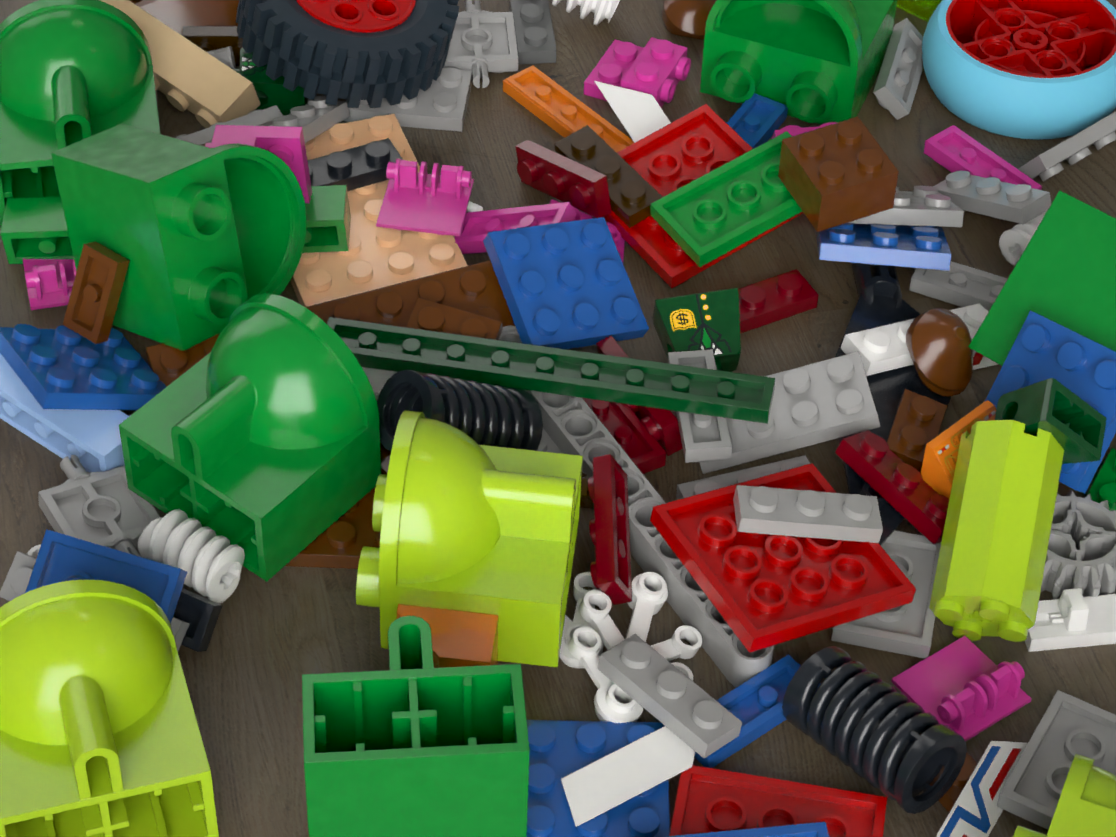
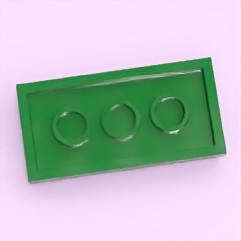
M786 131L651 203V216L686 254L701 267L802 212L801 208L778 177L782 139L792 136Z

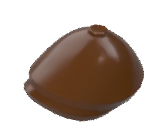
M664 0L662 20L666 29L674 35L704 40L706 21L716 0Z
M936 308L920 314L913 320L906 332L907 348L918 376L931 392L941 396H954L963 392L968 386L973 373V349L968 347L972 341L968 327L958 315L947 309Z

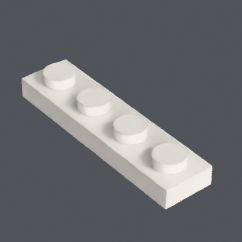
M980 303L949 310L965 322L969 329L971 340L989 312ZM914 319L846 334L840 348L845 354L859 351L866 376L914 365L906 344V332Z

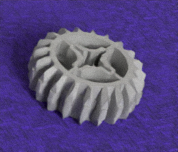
M1072 489L1066 496H1061L1057 493L1040 592L1044 590L1051 592L1053 599L1061 596L1063 590L1077 588L1082 589L1083 597L1112 594L1116 589V511L1109 510L1108 500L1100 503L1092 501L1090 493L1085 498L1077 497Z

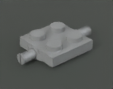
M465 0L466 11L458 13L444 68L454 67L462 70H472L473 85L480 88L481 78L482 88H485L490 82L488 72L518 71V51L513 12H489L481 10V0H474V4H472V0Z
M71 455V461L68 456L62 459L60 468L64 471L68 480L59 486L38 492L39 507L54 531L141 557L136 550L138 539L145 527L160 516L152 504L128 489L125 465L105 472L89 473L85 471L76 455Z

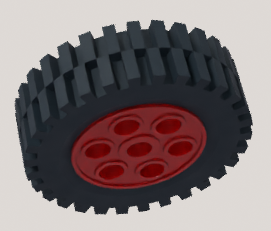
M239 0L236 14V23H238L237 34L239 38H243L242 47L245 52H253L252 62L258 68L268 64L266 75L273 81L280 76L285 77L283 87L293 92L299 85L305 88L303 97L311 100L315 99L317 93L326 95L325 104L336 106L338 98L347 99L348 108H359L361 100H367L369 108H380L383 98H386L390 106L400 104L402 95L409 100L418 96L419 88L425 92L431 87L432 80L438 79L445 65L459 13V6L457 4L459 0Z

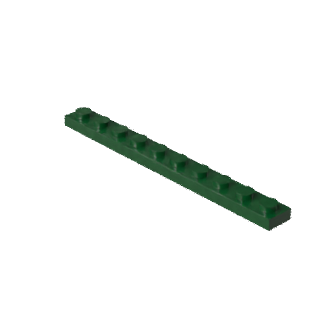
M329 317L327 325L349 347L360 365L365 368L394 372L414 370L509 388L768 424L775 390V378L333 317Z

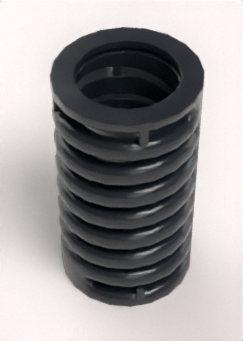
M402 370L386 381L377 399L380 442L390 452L397 424L405 410L423 412L425 418L447 423L466 433L478 445L537 451L542 438L543 421L539 404L532 394L522 389L490 385L488 383H479L448 376H438L414 370Z
M836 646L826 647L813 654L797 670L787 687L782 705L783 715L787 721L805 735L810 736L818 745H822L831 755L837 756L844 765L851 767L857 775L864 777L873 787L880 789L887 798L897 801L899 806L907 813H920L933 806L950 789L962 769L967 752L964 738L949 726L940 724L934 715L925 713L920 705L912 703L905 694L896 692L890 683L883 682L879 675L868 671L864 664L852 661L850 655L842 648ZM825 678V680L822 682V684H821V685L819 686V688L817 689V687H818V685L820 684V682L822 681V679ZM944 766L945 769L933 786H930L929 784Z

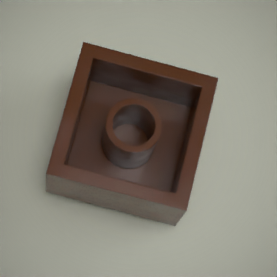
M859 117L782 139L778 177L817 232L893 208L899 171Z

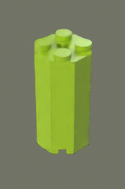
M991 420L977 421L972 425L970 434L966 431L961 435L929 609L943 624L953 627L952 634L959 639L966 636L970 641H978L981 639V636H994L1008 641L1022 642L1027 639L1028 629L1035 625L1064 449L1051 432L1038 428L1036 437L1024 433L1025 424L1019 421Z

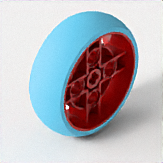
M942 0L928 21L922 41V60L928 83L939 101L950 112L965 122L988 132L1013 138L1036 140L1075 135L1109 116L1116 108V9L1106 0ZM1086 66H1093L1089 69L1084 70Z

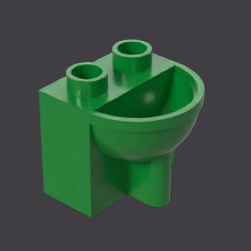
M38 0L16 10L0 24V230L7 198L60 196L51 156L52 152L122 123L161 134L152 56L148 41L140 27L128 15L116 7L99 0Z
M716 0L706 21L700 92L735 103H744L755 93L787 105V116L795 117L808 123L822 125L828 122H841L857 117L880 72L893 32L898 0Z
M122 123L51 153L76 271L83 245L96 241L130 260L112 323L114 326L184 351L221 333L228 324L233 311L254 295L267 293L280 295L296 271L306 237L305 201L301 187L289 166L268 150L240 143L208 148Z
M1059 190L968 347L1003 366L1031 310L1116 352V218Z
M276 294L254 295L237 307L208 355L119 424L128 489L165 514L175 509L184 511L188 518H195L201 522L202 527L208 526L214 530L216 536L222 535L230 540V545L237 544L243 548L245 553L243 566L266 582L376 486L378 476L381 474L378 405L372 386L362 366L344 341L321 318L301 304Z
M403 616L393 621L388 629L389 670L302 674L304 772L309 837H527L530 750L521 664L434 668L432 635L429 624L417 616Z

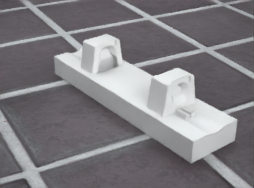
M1077 588L1063 590L1060 599L1039 601L1035 625L1028 629L1027 639L1025 640L1028 652L1116 644V594L1083 597L1082 589Z

